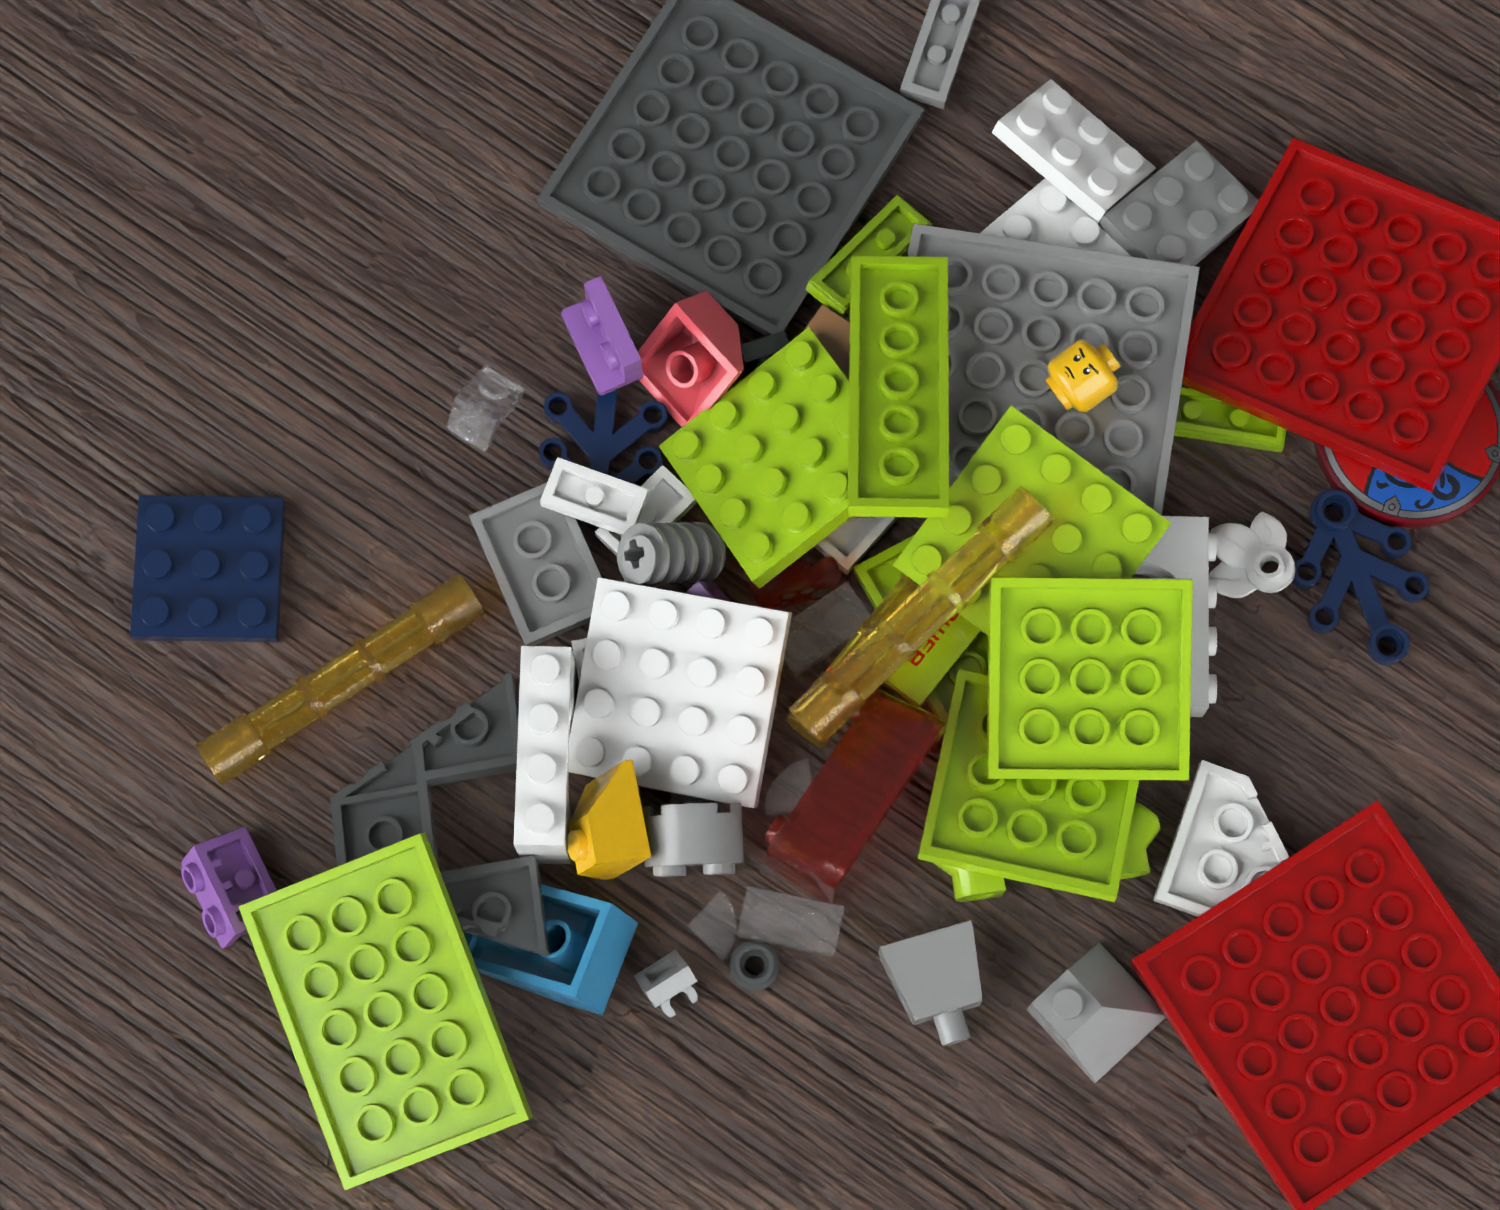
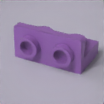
M602 276L583 283L586 300L563 309L561 316L597 393L605 395L643 378L641 357Z
M246 826L193 846L181 862L183 882L190 893L196 894L203 909L202 919L204 926L211 937L217 938L222 949L233 945L239 937L248 934L238 906L277 891Z

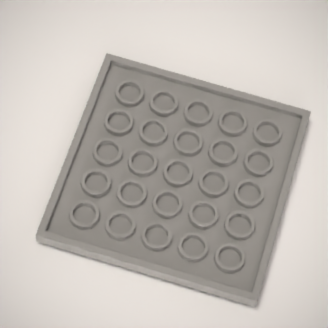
M913 223L908 256L948 257L949 488L1008 408L1013 406L1162 516L1200 267ZM1080 339L1089 341L1095 348L1104 343L1121 366L1113 372L1118 380L1117 390L1085 413L1077 411L1074 407L1067 411L1045 382V379L1050 376L1048 372L1050 360Z

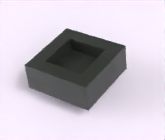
M785 331L741 345L745 377L789 343Z

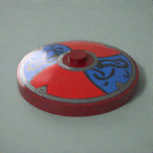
M1489 381L1433 492H1429L1314 442L1320 468L1332 489H1339L1350 495L1357 505L1360 514L1379 523L1401 528H1426L1447 523L1474 507L1490 490L1500 474V397Z

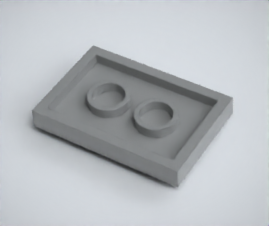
M1196 140L1108 211L1098 225L1132 257L1195 266L1247 223L1259 200Z
M547 483L469 515L525 646H535L589 623L597 579L602 578L576 518L541 506L540 499Z

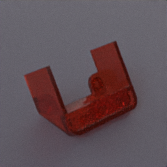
M878 689L871 697L864 692L860 695L847 716L853 720L849 729L788 818L780 814L764 836V840L770 843L766 852V865L830 908H832L837 900L839 885L929 752L935 755L940 748L947 723L932 713Z

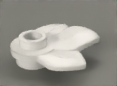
M1260 512L1251 523L1250 528L1242 524L1225 523L1211 529L1210 532H1215L1217 535L1216 555L1222 561L1209 573V579H1216L1218 594L1230 598H1242L1255 590L1275 593L1285 589L1292 582L1295 575V563L1291 554L1286 550L1287 533L1285 528L1275 517L1265 512ZM1274 561L1279 564L1278 569L1273 573H1264L1261 570L1266 562Z

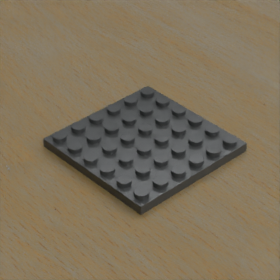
M667 0L538 195L537 203L542 208L689 293L696 295L707 290L731 317L760 334L769 336L781 331L786 333L810 296V293L805 290L808 281L836 255L923 118L924 108L733 0Z

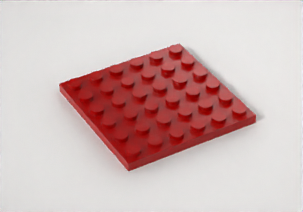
M1293 138L1191 324L1182 384L1415 486L1433 492L1500 362V222Z
M1379 800L1129 961L1292 1210H1314L1500 1086V979Z

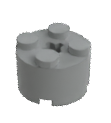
M718 803L661 805V815L655 816L653 807H642L651 858L645 860L644 865L645 867H653V876H686V866H703V874L706 875L736 874L735 864L744 863L741 803H730V813H723L722 806H718Z

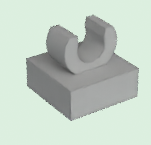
M676 949L634 975V978L655 1008L659 1006L670 1018L676 1015L670 1005V999L678 993L684 992L692 1004L698 1001L697 993L692 987V984L696 983L697 979Z

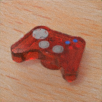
M825 557L812 567H810L808 561L797 560L760 589L752 581H750L749 585L752 596L760 607L782 610L794 604L810 600H822L832 596L836 592L841 572L838 562L834 557Z

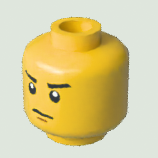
M1080 339L1050 360L1048 363L1050 376L1045 379V382L1067 411L1074 407L1077 411L1085 413L1117 390L1118 380L1113 372L1121 366L1104 343L1095 348L1089 341Z

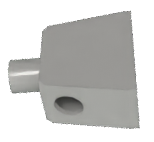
M971 920L880 946L878 951L880 961L912 1024L916 1025L934 1020L942 1047L970 1039L963 1011L980 1006L982 1003L974 929Z

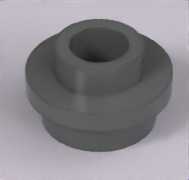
M748 941L738 946L733 952L730 959V973L733 980L743 989L760 991L769 987L777 978L779 959L774 949L768 944L761 941ZM759 958L764 964L763 971L758 975L749 974L745 970L747 960Z

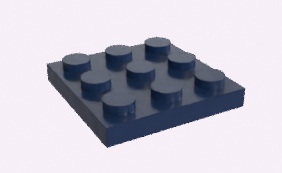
M139 495L131 638L133 640L279 642L286 505L284 498Z

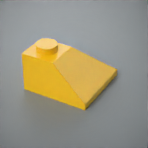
M633 760L620 762L588 783L584 788L569 823V833L567 836V850L570 858L575 861L577 875L601 880L614 879L651 858Z

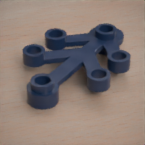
M618 389L605 395H597L594 432H592L573 410L572 401L569 396L561 392L550 394L544 401V411L547 419L554 424H560L590 459V469L609 475V467L612 460L646 433H656L663 430L668 422L665 406L658 401H648L641 406L637 416L613 434ZM555 402H563L567 405V410L561 415H555L550 412V407ZM651 410H657L662 414L661 420L657 423L647 422L644 416ZM549 438L541 443L538 452L540 461L545 468L552 470L556 460L551 461L544 456L545 452L551 447L559 448L562 451L560 458L572 462L568 458L567 447L562 440ZM643 447L636 452L634 462L613 477L632 484L638 483L643 478L649 479L663 465L662 455L654 447ZM645 456H653L658 461L657 465L652 469H644L639 463ZM579 520L581 523L587 526L598 527L593 524Z
M1339 489L1325 490L1319 493L1311 503L1309 516L1316 530L1303 558L1295 563V575L1292 583L1297 588L1304 590L1310 589L1317 584L1322 574L1319 564L1332 539L1341 558L1320 603H1317L1308 614V625L1314 632L1319 634H1326L1332 631L1339 621L1338 609L1351 583L1371 633L1367 642L1369 656L1376 663L1383 666L1397 664L1409 650V637L1400 626L1389 624L1371 578L1397 589L1400 598L1407 603L1421 601L1427 595L1430 584L1427 577L1421 572H1407L1360 550L1354 534L1379 543L1381 552L1390 559H1399L1408 552L1412 544L1411 536L1401 527L1390 528L1360 514L1354 500L1347 493ZM1329 507L1338 509L1341 513V520H1329L1325 515V509ZM1388 537H1399L1403 541V549H1392L1388 544ZM1302 566L1309 567L1314 573V579L1309 581L1301 579L1298 575V568ZM1406 581H1417L1421 586V593L1416 595L1409 593L1405 586ZM1320 610L1328 612L1331 616V624H1319L1315 618V613ZM1380 640L1390 641L1394 646V653L1391 655L1383 654L1378 648V642Z

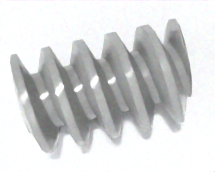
M707 522L636 523L629 527L622 535L617 551V562L622 577L628 583L637 585L644 583L671 584L672 582L696 583L702 580L712 581L721 573L726 560L724 540L715 527Z

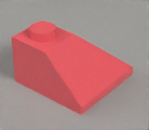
M707 290L676 302L638 350L643 370V378L639 379V381L658 402L665 406L667 412L681 428L704 409L709 410L717 403L744 371L738 324Z

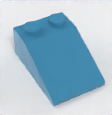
M541 884L550 956H542L465 933V939L479 973L556 1002L603 1015L638 922L612 903Z

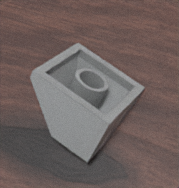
M1100 942L1068 968L1026 1009L1094 1083L1102 1078L1166 1018L1157 1003Z

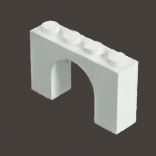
M1163 516L1172 524L1134 574L1145 575L1151 578L1193 579L1190 717H1203L1209 708V703L1215 704L1217 699L1216 674H1209V656H1215L1217 650L1216 627H1209V608L1215 609L1217 602L1216 579H1209V561L1216 560L1217 535L1215 532H1209V517Z
M521 646L514 847L519 858L535 855L538 864H571V858L567 850L568 826L573 816L569 804L570 722L573 720L577 699L578 677L571 647Z

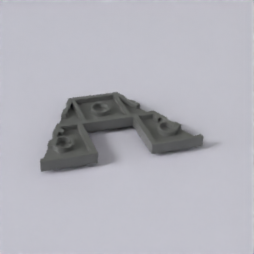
M512 672L503 675V681L469 704L467 701L463 703L448 720L436 722L410 741L411 746L384 764L381 761L368 770L359 782L348 784L330 797L337 867L417 834L426 833L440 870L431 786L516 771L519 707L516 683ZM535 855L440 872L463 932L542 956H550L539 864Z

